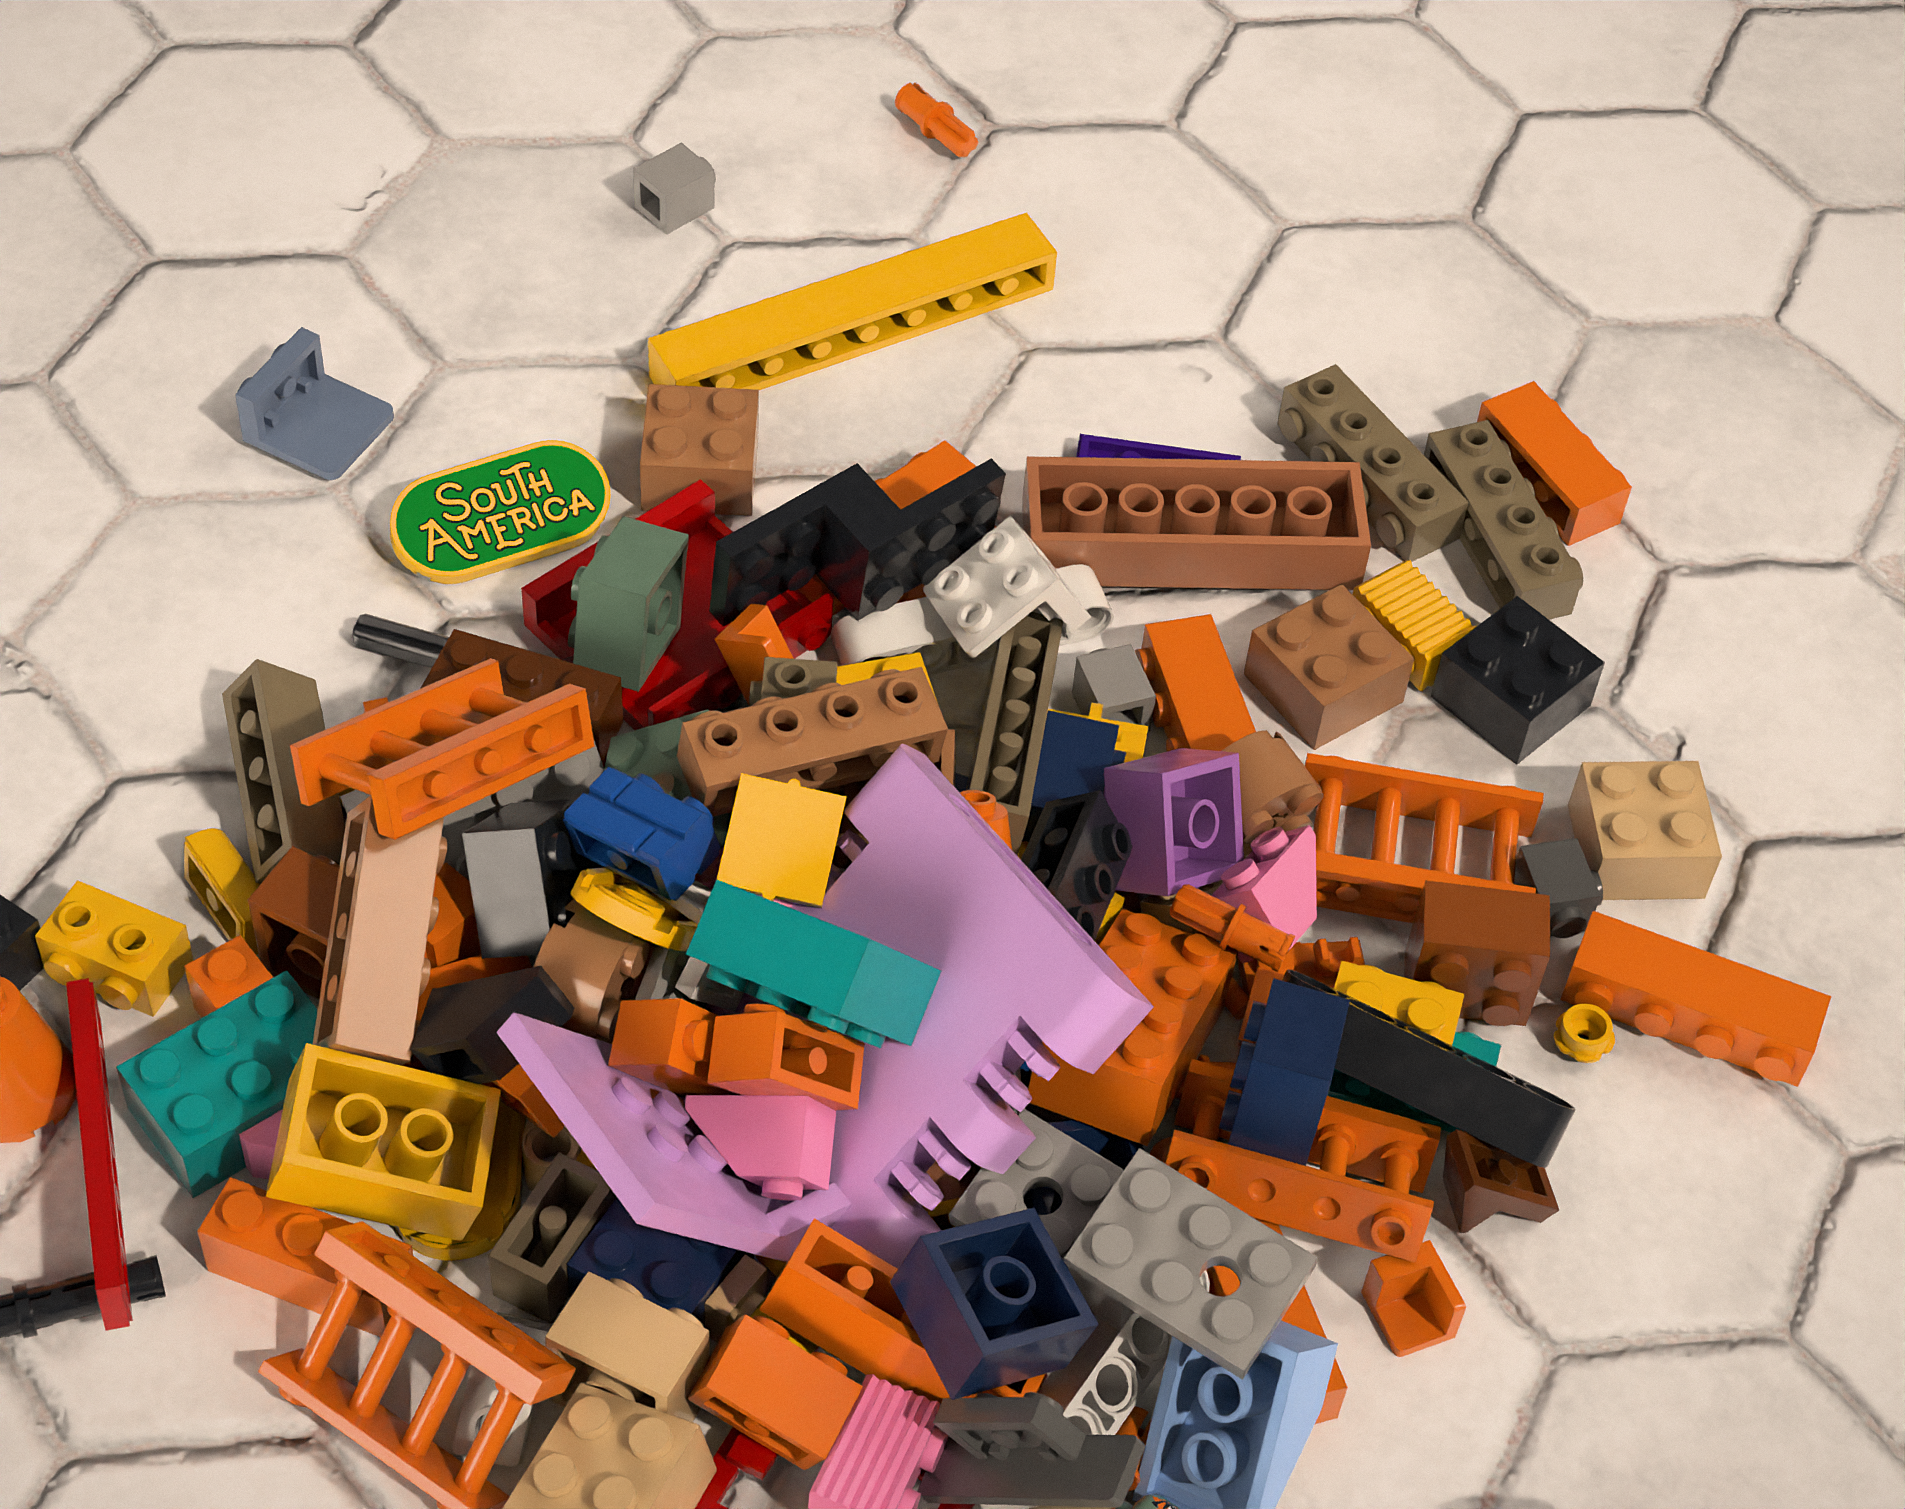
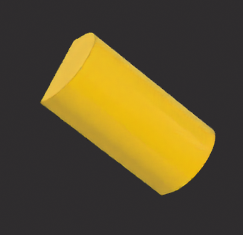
M210 828L186 836L184 842V878L228 941L241 935L256 955L259 954L248 898L260 885L255 882L254 873L222 830Z

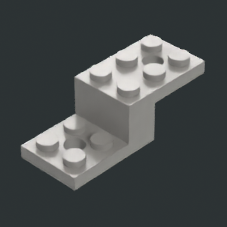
M1023 1109L1018 1117L1035 1135L1036 1139L1004 1174L982 1167L949 1213V1223L958 1227L1026 1210L1028 1208L1023 1200L1030 1190L1037 1187L1054 1189L1062 1199L1061 1206L1051 1214H1038L1092 1313L1121 1331L1134 1311L1243 1380L1313 1272L1318 1257L1142 1149H1138L1125 1170L1031 1112ZM1224 1266L1230 1268L1237 1275L1240 1286L1231 1295L1215 1296L1207 1292L1200 1281L1201 1274L1210 1267Z

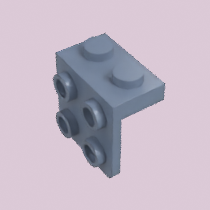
M303 327L286 343L280 344L274 350L271 358L256 374L243 381L238 392L235 394L243 441L326 480L340 478L394 419L393 407L390 403L325 374L320 335Z

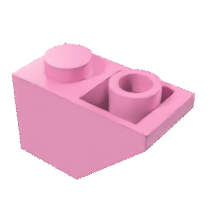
M1310 825L1284 832L1282 827H1276L1259 835L1250 844L1253 851L1243 861L1231 866L1221 875L1223 883L1211 895L1237 909L1242 903L1247 906L1246 913L1288 934L1295 935L1289 950L1317 919L1316 835ZM1238 951L1237 956L1241 963L1255 960Z

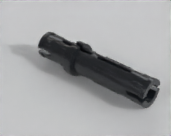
M157 1255L127 1264L131 1304L166 1297ZM94 1272L27 1288L26 1283L12 1286L13 1292L0 1295V1338L22 1333L23 1338L38 1335L37 1329L101 1313L95 1289Z

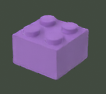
M1179 748L1104 768V798L1118 822L1127 828L1133 846L1115 890L1169 897L1177 894L1184 884H1190L1198 888L1220 881L1221 875L1227 869L1244 860L1239 753Z

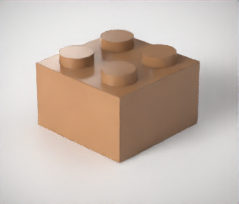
M648 384L640 459L642 511H649L701 479L715 492V514L752 516L759 433V390Z
M1341 584L1253 629L1244 675L1311 748L1316 750L1403 703L1415 658Z

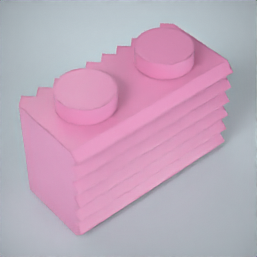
M868 1374L862 1383L863 1388L809 1492L808 1509H917L921 1493L912 1489L917 1477L920 1475L921 1469L933 1473L948 1439V1435L940 1431L939 1427L933 1423L941 1404L938 1401H929L925 1396H917L912 1390L904 1391L899 1385H891L887 1380H879L874 1374Z

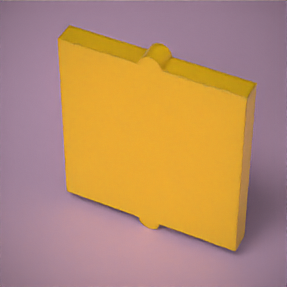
M741 773L717 880L753 894L762 895L763 898L774 901L776 898L822 909L846 796L801 787L797 779H790L788 783Z

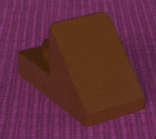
M1456 1129L1447 1135L1443 1182L1460 1233H1467L1498 1211L1539 1223L1560 1211L1545 1168L1524 1161L1464 1131Z

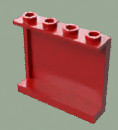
M701 479L635 519L685 533L689 537L680 629L639 692L622 687L623 720L634 731L707 709L715 711L718 708H726L733 704L742 693L715 641V638L728 625L723 627L709 611L716 541L733 533V531L715 516V492ZM598 542L521 588L524 626L559 659L574 656V648L568 646L570 626L577 615V601L571 599L572 582L580 566L587 567L593 559ZM787 590L767 602L766 605L794 659L806 651L816 650L831 636L833 597L829 593L811 602L799 590Z

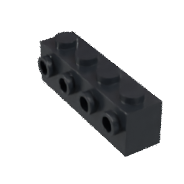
M1098 790L1046 802L1021 861L1095 941L1133 846L1127 828L1118 822L1102 792Z

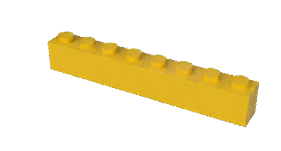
M1026 212L648 338L649 377L654 384L762 390L1051 291L1054 286L1057 251Z

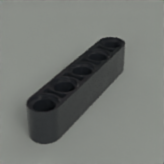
M1290 969L1286 971L1282 981L1350 1000L1335 1069L1524 1161L1539 1167H1548L1576 1110L1574 1106L1542 1088L1316 979Z

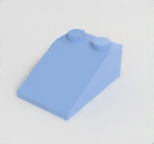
M1281 1320L1242 1380L1172 1336L1139 1469L1140 1482L1134 1490L1132 1501L1138 1502L1142 1497L1156 1493L1180 1509H1275L1322 1410L1338 1343Z

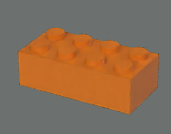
M1122 909L1099 944V947L1148 999L1154 1008L1094 1074L1070 1065L1042 1042L1053 1058L1057 1060L1060 1069L1049 1081L1032 1071L1028 1088L1032 1096L1030 1103L1148 1146L1187 1076L1191 1059L1196 1060L1224 1010L1238 951L1229 946L1223 951L1219 947L1220 943L1210 936L1193 934L1161 923L1151 915L1133 913Z

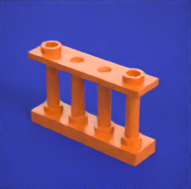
M490 658L291 744L290 749L301 804L311 806L349 788L372 796L378 833L395 840L584 752L595 745L585 688L567 684L532 701L524 702L504 695L499 662Z
M1307 753L1304 766L1319 784L1323 793V799L1316 806L1313 829L1316 835L1317 907L1413 923L1425 880L1536 893V888L1514 884L1518 836L1532 838L1543 804L1544 793L1523 790L1515 786H1500L1347 760L1339 756ZM1341 805L1376 811L1370 859L1335 854ZM1400 815L1435 821L1430 870L1394 864ZM1459 825L1494 831L1490 880L1454 874Z
M1191 1059L1174 1125L1191 1129L1193 1134L1174 1129L1165 1162L1166 1165L1253 1218L1416 1263L1432 1214L1434 1201L1410 1195L1409 1190L1423 1193L1440 1141L1441 1127L1327 1096L1307 1162L1320 1165V1169L1304 1166L1218 1142L1219 1137L1229 1140L1231 1134L1229 1131L1219 1129L1229 1090L1238 1093L1242 1091L1230 1088L1234 1070ZM1347 1172L1369 1179H1373L1376 1181L1384 1182L1383 1187H1381L1378 1185L1359 1181L1356 1179L1345 1177V1173Z
M361 1221L325 1231L314 1255L335 1269L334 1274L338 1281L305 1349L300 1348L263 1360L258 1372L277 1385L280 1395L287 1401L309 1408L437 1500L436 1504L439 1509H502L510 1496L486 1479L523 1405L529 1404L531 1406L565 1392L576 1368L365 1222ZM363 1291H367L388 1306L387 1311L391 1317L356 1387L327 1365ZM420 1328L441 1343L444 1355L410 1424H408L382 1406L380 1401L415 1329ZM473 1365L496 1381L495 1387L499 1392L464 1462H461L434 1443L433 1439L469 1366Z

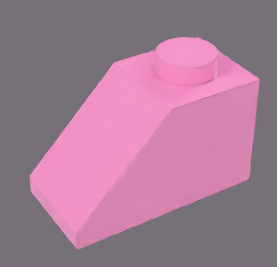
M686 1095L685 1110L738 1177L762 1187V1196L777 1200L796 1201L802 1199L803 1190L829 1189L836 1119L835 1110L809 1096Z

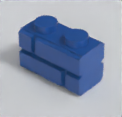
M608 767L589 786V793H582L564 812L563 821L578 854L670 901H677L695 882V875L697 873L701 875L719 856L721 847L712 825L714 819L706 806L690 796H686L680 801L666 794L655 780L643 773H639L633 778L621 771Z

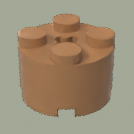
M1267 730L1258 731L1239 739L1222 750L1224 752L1239 753L1244 859L1253 851L1250 846L1252 841L1272 828L1282 827L1284 832L1308 825L1312 828L1313 822L1308 816L1323 799L1322 789L1280 733L1276 731L1274 738H1272Z
M573 899L565 909L574 912V916L566 927L555 923L552 925L540 948L534 967L541 965L575 1007L572 1018L561 1028L611 1044L614 1038L621 1000H635L655 944L605 921Z

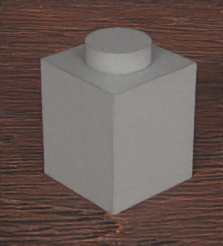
M682 142L633 168L634 207L666 235L715 208L714 184L716 176L714 169L705 158L696 155Z
M1128 644L1111 649L1102 648L1094 650L1089 654L1077 656L1072 695L1081 714L1089 716L1092 702L1103 704L1102 718L1148 726L1147 733H1149L1156 695L1132 645Z

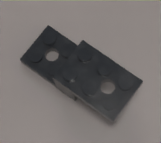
M991 458L905 508L900 509L862 467L856 463L716 541L709 611L724 627L733 622L750 604L766 605L769 600L787 590L795 591L802 588L815 574L857 621L876 610L880 612L885 611L895 605L906 592L920 584L928 585L943 569L951 565L988 532L994 529L998 509L1001 505L1000 499L1006 473Z

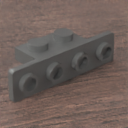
M1035 1392L1025 1393L1024 1397H997L988 1393H978L975 1398H959L955 1400L943 1398L933 1423L948 1435V1439L934 1472H925L917 1492L921 1493V1498L927 1503L1118 1508L1123 1504L1127 1492L1133 1483L1145 1444L1135 1435H1086L1063 1416L1064 1408L1057 1401Z

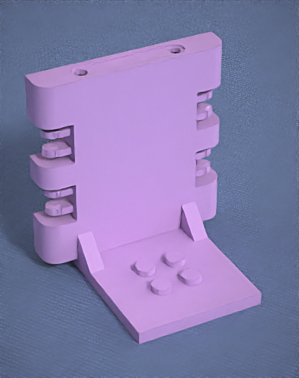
M901 744L844 809L846 816L868 840L869 844L850 829L846 830L837 842L843 853L850 858L852 863L843 873L838 867L831 864L822 909L794 902L791 907L794 910L872 939L941 970L911 1046L887 1036L881 1049L865 1043L858 1109L836 1111L828 1190H803L802 1199L796 1201L777 1200L762 1196V1187L738 1177L685 1110L686 1098L608 1066L612 1044L515 1012L501 1026L497 1034L636 1224L787 1262L815 1218L898 1269L920 1236L942 1231L922 1207L923 1205L933 1211L944 1198L941 1189L926 1172L935 1161H937L944 1172L958 1180L971 1168L968 1158L985 1169L1004 1174L1036 1139L1035 1135L1009 1105L1021 1112L1032 1100L1027 1087L1014 1074L1025 1061L1027 1066L1036 1075L1048 1081L1060 1069L1057 1060L1053 1058L1042 1042L1070 1065L1094 1074L1154 1006L928 757L906 744ZM744 993L735 1011L707 1004L705 1010L723 1016L744 1014L745 1005L772 1004ZM785 1010V1014L801 1020H808L805 1017ZM829 1028V1030H831V1031H834V1032H836V1033H839V1034H842V1035H844V1036L850 1037V1038H852V1039L858 1040V1039H856V1038H853V1037H851V1036H848V1035H846V1034L840 1033V1032H838V1031H835V1030Z

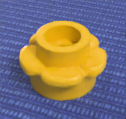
M1574 1005L1562 1013L1556 1021L1558 1030L1553 1035L1556 1046L1562 1053L1569 1055L1579 1062H1597L1601 1059L1603 1053H1610L1614 1047L1615 1035L1612 1021L1604 1010L1595 1005ZM1578 1034L1584 1035L1589 1039H1582L1578 1036Z

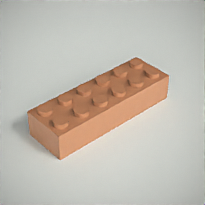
M1026 457L1022 496L1023 530L1046 555L1055 569L1070 565H1087L1094 570L1100 585L1109 587L1331 590L1343 584L1348 590H1353L1354 587L1363 583L1371 549V540L1360 462Z

